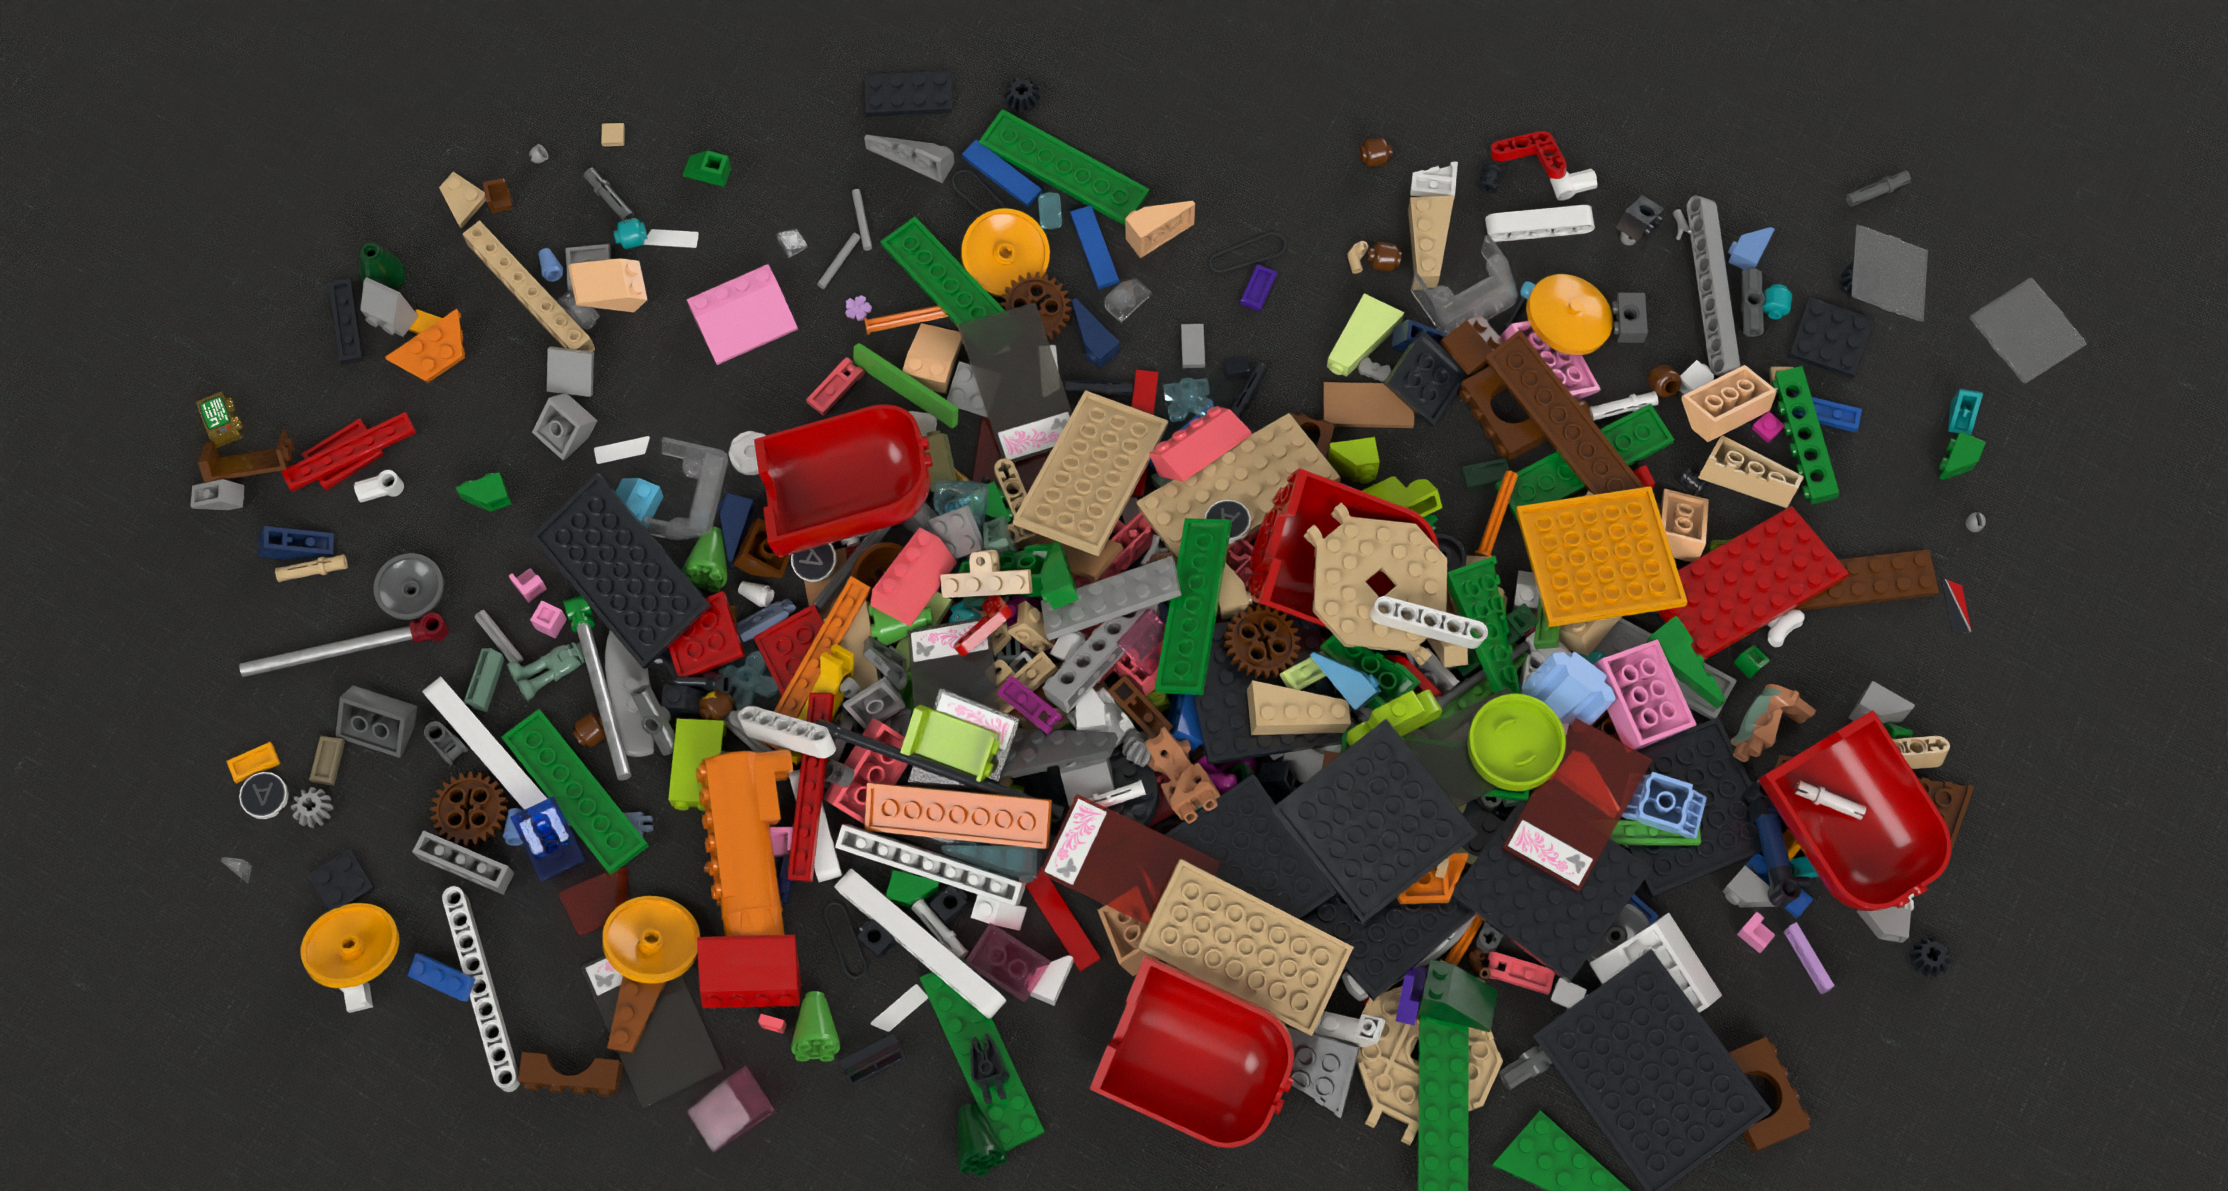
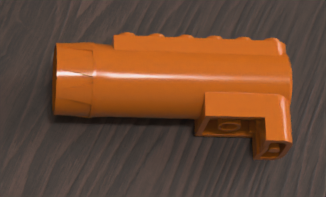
M789 749L757 753L738 751L703 758L702 762L699 763V768H696L697 782H701L702 791L699 792L700 805L705 808V815H702L703 829L708 831V838H705L706 852L711 854V861L708 862L709 875L714 878V885H711L712 899H716L717 906L721 905V920L723 921L725 936L785 935L782 918L783 908L779 896L770 827H775L781 819L776 781L787 780L788 774L793 771L792 757Z

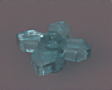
M1184 378L1179 384L1163 385L1165 400L1172 403L1168 406L1170 422L1183 421L1190 412L1202 418L1210 408L1214 407L1213 401L1206 398L1210 394L1206 378L1198 380Z
M760 651L747 656L745 666L736 668L730 665L719 671L722 675L731 676V687L737 688L732 697L737 710L752 706L755 693L770 698L780 692L773 677L762 675L766 662Z

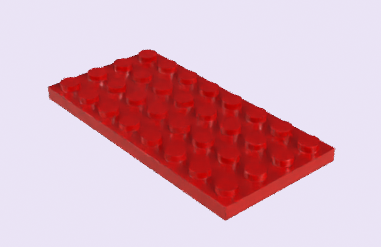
M1793 506L1678 570L1687 605L1657 612L1666 623L1677 616L1694 641L1690 644L1697 655L1701 654L1703 659L1706 660L1846 579L1849 572Z

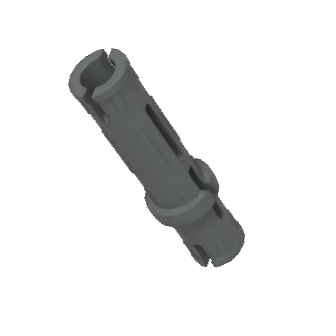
M589 168L583 176L593 186L594 192L607 202L622 221L633 219L634 212L613 191L608 180H604L595 168Z
M1904 170L1890 177L1885 176L1874 184L1846 194V202L1850 207H1854L1881 194L1892 193L1894 189L1911 183L1910 174Z

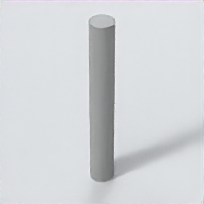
M860 189L852 190V196L863 249L868 251L872 249L862 196Z
M853 233L819 280L817 285L820 288L825 289L860 239L858 234Z

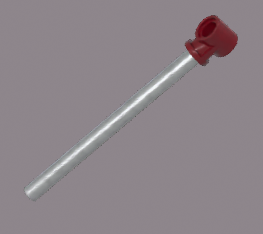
M428 613L421 619L410 621V626L240 663V672L242 677L411 639L415 643L427 640L441 641L447 637L449 627L439 614ZM439 623L436 630L430 631L432 625Z

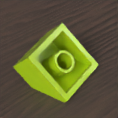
M1375 437L1330 443L1327 461L1334 470L1352 482L1370 483L1376 479L1379 467Z

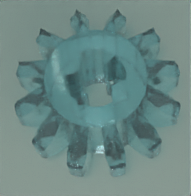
M1052 192L1040 194L1038 197L1040 226L1042 229L1048 230L1060 228L1062 225L1060 195Z

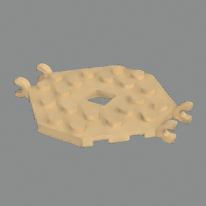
M1341 502L1331 513L1341 524L1337 529L1323 539L1319 529L1313 525L1304 535L1306 540L1315 547L1313 612L1343 646L1368 647V649L1384 651L1398 650L1403 653H1410L1421 666L1432 656L1427 649L1420 646L1428 637L1375 623L1370 617V610L1379 596L1370 588L1366 581L1376 572L1383 571L1395 584V588L1385 596L1446 612L1447 558L1416 524L1351 517L1347 508ZM1378 607V610L1381 613L1387 614V610L1385 608ZM1401 613V616L1404 619L1410 620L1408 614ZM1424 619L1428 626H1433L1430 620ZM1447 625L1449 631L1456 632L1453 626Z
M1402 986L1383 993L1375 1001L1369 997L1362 1014L1382 1018L1385 1020V1024L1378 1044L1360 1047L1356 1063L1373 1107L1365 1124L1374 1128L1382 1112L1408 1124L1401 1142L1410 1146L1418 1130L1419 1061L1412 1059L1410 1055L1419 1038V1015L1417 1014L1415 1026L1395 1021ZM1470 1027L1468 1111L1484 1105L1503 1062L1493 1040L1492 1032Z

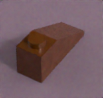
M1125 675L1106 691L1151 739L1156 738L1164 726L1168 731L1173 728L1167 719Z

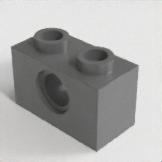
M1618 293L1616 300L1612 301V314H1616V321L1613 322V334H1617V343H1644L1648 334L1645 293ZM1625 316H1631L1633 320H1628Z

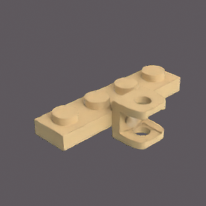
M981 550L971 553L969 573L940 575L942 598L1026 594L1033 592L1031 569L1000 571V560L996 550Z
M1043 651L1016 674L1006 662L997 660L986 670L988 679L997 690L978 707L1004 717L1014 708L996 693L1011 675L1033 692L1059 669ZM1001 668L1002 670L995 675V670Z

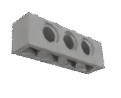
M426 831L422 832L412 851L422 861L503 895L514 875L509 866Z

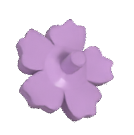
M862 295L856 297L855 301L849 298L846 301V308L848 310L845 311V314L851 319L856 317L858 321H861L867 317L866 313L871 312L872 306L866 302V297Z

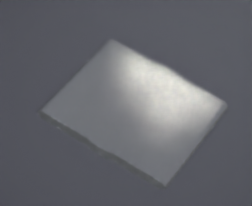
M1856 225L1852 297L1878 306L1886 311L1895 312L1917 321H1924L1928 250L1904 242L1894 236L1885 235L1867 227Z
M2033 278L2027 279L1970 315L1971 321L1990 342L1992 348L2005 360L2023 383L2031 381L2087 345L2086 341L2067 320L2060 308L2051 301Z

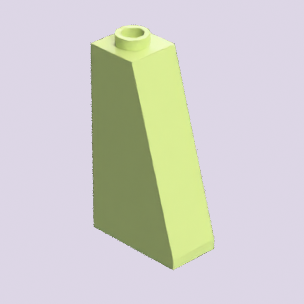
M1363 294L1328 357L1327 368L1337 375L1342 374L1347 377L1359 365L1362 359L1368 357L1394 331V327L1401 324L1404 312Z

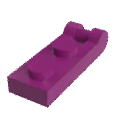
M1012 675L996 693L1047 735L1053 730L1052 726L1056 721L1059 722L1063 718L1059 712ZM1045 711L1049 716L1043 722L1039 717Z

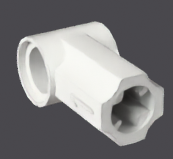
M1592 169L1572 174L1566 172V175L1561 179L1550 178L1558 200L1569 199L1575 193L1595 189L1598 185L1595 171Z
M385 470L379 476L355 482L354 488L358 500L365 502L386 495L392 497L400 495L404 489V483L395 472ZM391 480H394V483L391 486L387 487V484Z

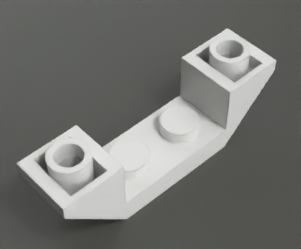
M1323 1011L1314 1033L1360 1047H1367L1378 1044L1385 1020L1364 1014L1361 1015L1360 1019Z

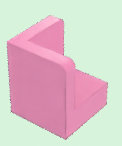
M528 569L517 578L512 573L509 575L514 586L528 603L547 590L541 578L532 569Z
M544 601L540 602L530 619L536 630L555 639L567 620L561 609Z
M770 827L774 856H790L793 827Z
M1756 912L1737 935L1757 952L1761 953L1775 935L1761 923L1764 917Z

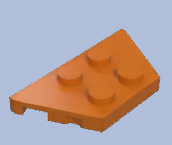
M457 309L385 358L389 362L429 383L465 358L464 347L462 346L463 331L460 326L461 313Z
M1468 853L1450 855L1444 879L1435 877V867L1396 898L1399 903H1449L1468 859Z

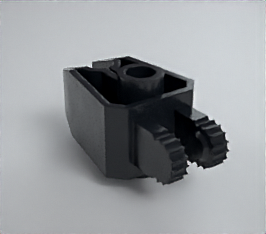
M986 1033L987 1047L984 1052L982 1051L980 1041L975 1036L972 1040L970 1055L971 1078L982 1089L984 1101L986 1104L992 1103L991 1087L997 1086V1094L1001 1100L1007 1098L1004 1084L1007 1083L1010 1075L999 1048L990 1035Z

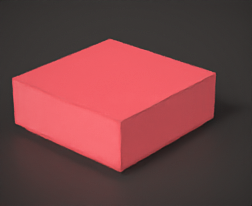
M763 1014L760 1015L758 1021L762 1028L782 1034L787 1026L784 1020Z

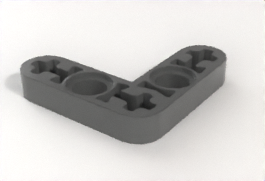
M839 713L833 723L851 731L853 718L844 713ZM833 739L836 751L827 757L825 780L847 788L854 778V769L838 762L846 742L840 739Z

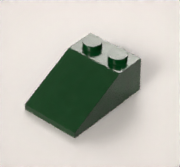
M1430 959L1418 1015L1490 1032L1498 991L1455 965Z

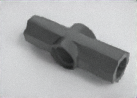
M1749 268L1741 273L1742 302L1740 309L1743 316V334L1747 335V337H1756L1764 332L1763 303L1765 297L1762 293V271ZM1749 301H1754L1757 305H1753Z
M649 685L641 686L634 690L631 696L643 717L641 721L642 729L647 734L653 736L663 756L669 755L674 752L675 734L669 724L670 712L665 707L660 706Z
M1534 1046L1519 1056L1518 1060L1499 1071L1498 1074L1505 1087L1510 1091L1530 1077L1534 1078L1550 1067L1552 1062L1540 1046Z

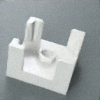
M1103 687L1096 693L1104 703L1107 713L1111 712L1113 726L1109 727V732L1116 733L1118 741L1115 747H1117L1136 728ZM1075 709L1067 715V718L1077 730Z

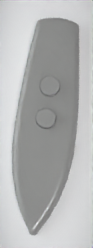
M610 630L605 649V674L624 750L627 756H648L654 753V738L642 729L641 721L643 717L631 696V693L641 686L649 685L651 687L648 668H642Z

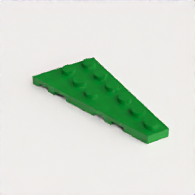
M1492 556L1447 572V588L1459 615L1480 621L1488 629V635L1479 647L1474 649L1497 698L1502 695L1521 693L1517 671L1512 666L1510 656L1513 654L1512 645H1508L1507 634L1509 633L1504 600L1499 595L1498 590L1500 578L1499 575H1496L1494 564L1497 563L1496 556ZM1470 631L1472 637L1479 639L1476 632Z
M1542 1111L1537 1113L1492 1165V1167L1506 1171L1519 1179L1526 1180L1545 1191H1630Z

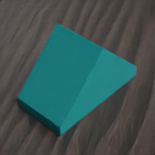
M1965 389L1958 390L1951 401L1948 432L1972 434L1983 396L1982 392Z

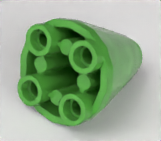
M707 527L682 567V571L697 588L707 589L712 593L720 592L721 587L726 584L728 578L723 531L717 527Z
M868 603L869 614L873 622L871 624L872 637L885 646L909 637L911 633L925 630L929 625H934L931 607H925L910 627L870 606L871 603Z
M808 992L802 1001L791 1043L792 1053L795 1054L797 1061L803 1062L809 1059H820L825 1062L834 1060V1054L840 1050V1042L827 1000L822 992Z

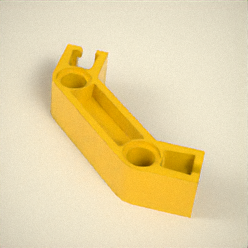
M837 644L831 647L833 656L826 652L820 655L821 674L811 692L832 693L835 695L832 721L844 699L843 695L845 692H840V685L847 677L854 678V653ZM809 697L798 719L803 721L807 719ZM789 749L792 762L797 765L802 760V753Z

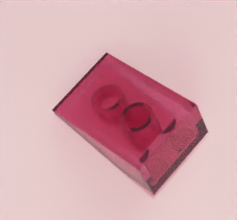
M990 923L964 963L984 979L1025 1003L1051 961Z
M747 1066L724 1080L687 1112L714 1153L774 1113L775 1109Z

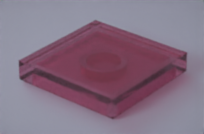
M1146 609L1116 642L1147 676H1151L1159 667L1166 628L1150 609Z

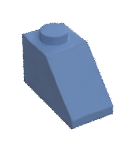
M1769 227L1741 235L1738 243L1733 241L1728 251L1731 254L1728 263L1743 270L1755 269L1775 229Z

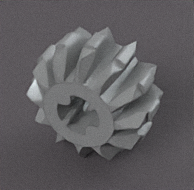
M1134 730L1132 733H1129L1122 747V753L1127 756L1126 759L1141 767H1144L1146 764L1148 765L1152 757L1144 743L1151 738L1144 731Z
M310 787L308 793L305 790H301V797L294 796L297 804L291 805V809L295 811L293 818L299 820L300 825L305 826L308 824L310 828H314L316 822L320 826L323 825V818L330 819L331 816L327 812L334 810L333 806L329 804L332 799L329 795H325L324 790L319 789L316 791L314 787Z

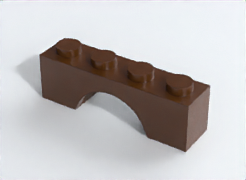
M522 1052L518 1082L524 1086V1089L539 1091V1087L549 1088L548 1091L563 1093V1089L573 1090L574 1094L587 1095L588 1091L597 1092L598 1096L611 1097L612 1093L619 1094L623 1064L619 1060L595 1058L584 1072L578 1075L567 1076L556 1072L552 1060L547 1054Z

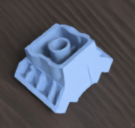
M1575 651L1567 654L1564 652L1552 653L1522 685L1524 695L1535 697L1547 704L1556 713L1562 724L1570 723L1573 733L1585 732L1616 700L1612 688L1604 682L1607 675Z
M1654 772L1649 775L1629 773L1618 815L1669 833H1676L1686 838L1696 839L1707 797L1693 790V784Z

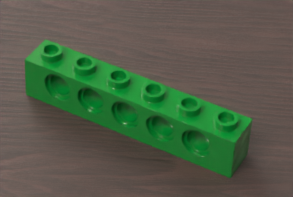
M1803 366L1776 372L1774 381H1772V387L1777 390L1776 394H1779V412L1781 415H1785L1784 429L1786 435H1790L1793 442L1790 443V450L1793 457L1797 456L1799 463L1796 465L1797 473L1804 476L1805 485L1802 486L1804 498H1809L1810 505L1837 499L1839 489ZM1794 390L1798 393V396L1791 398L1787 396L1786 392ZM1794 411H1801L1804 417L1797 419L1793 417L1792 413ZM1801 432H1807L1810 435V438L1807 440H1803L1798 436V434ZM1807 453H1813L1816 456V459L1813 461H1809L1804 457V455ZM1819 474L1823 480L1814 482L1810 476Z

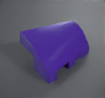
M1419 966L1406 972L1395 1021L1415 1026L1427 967Z

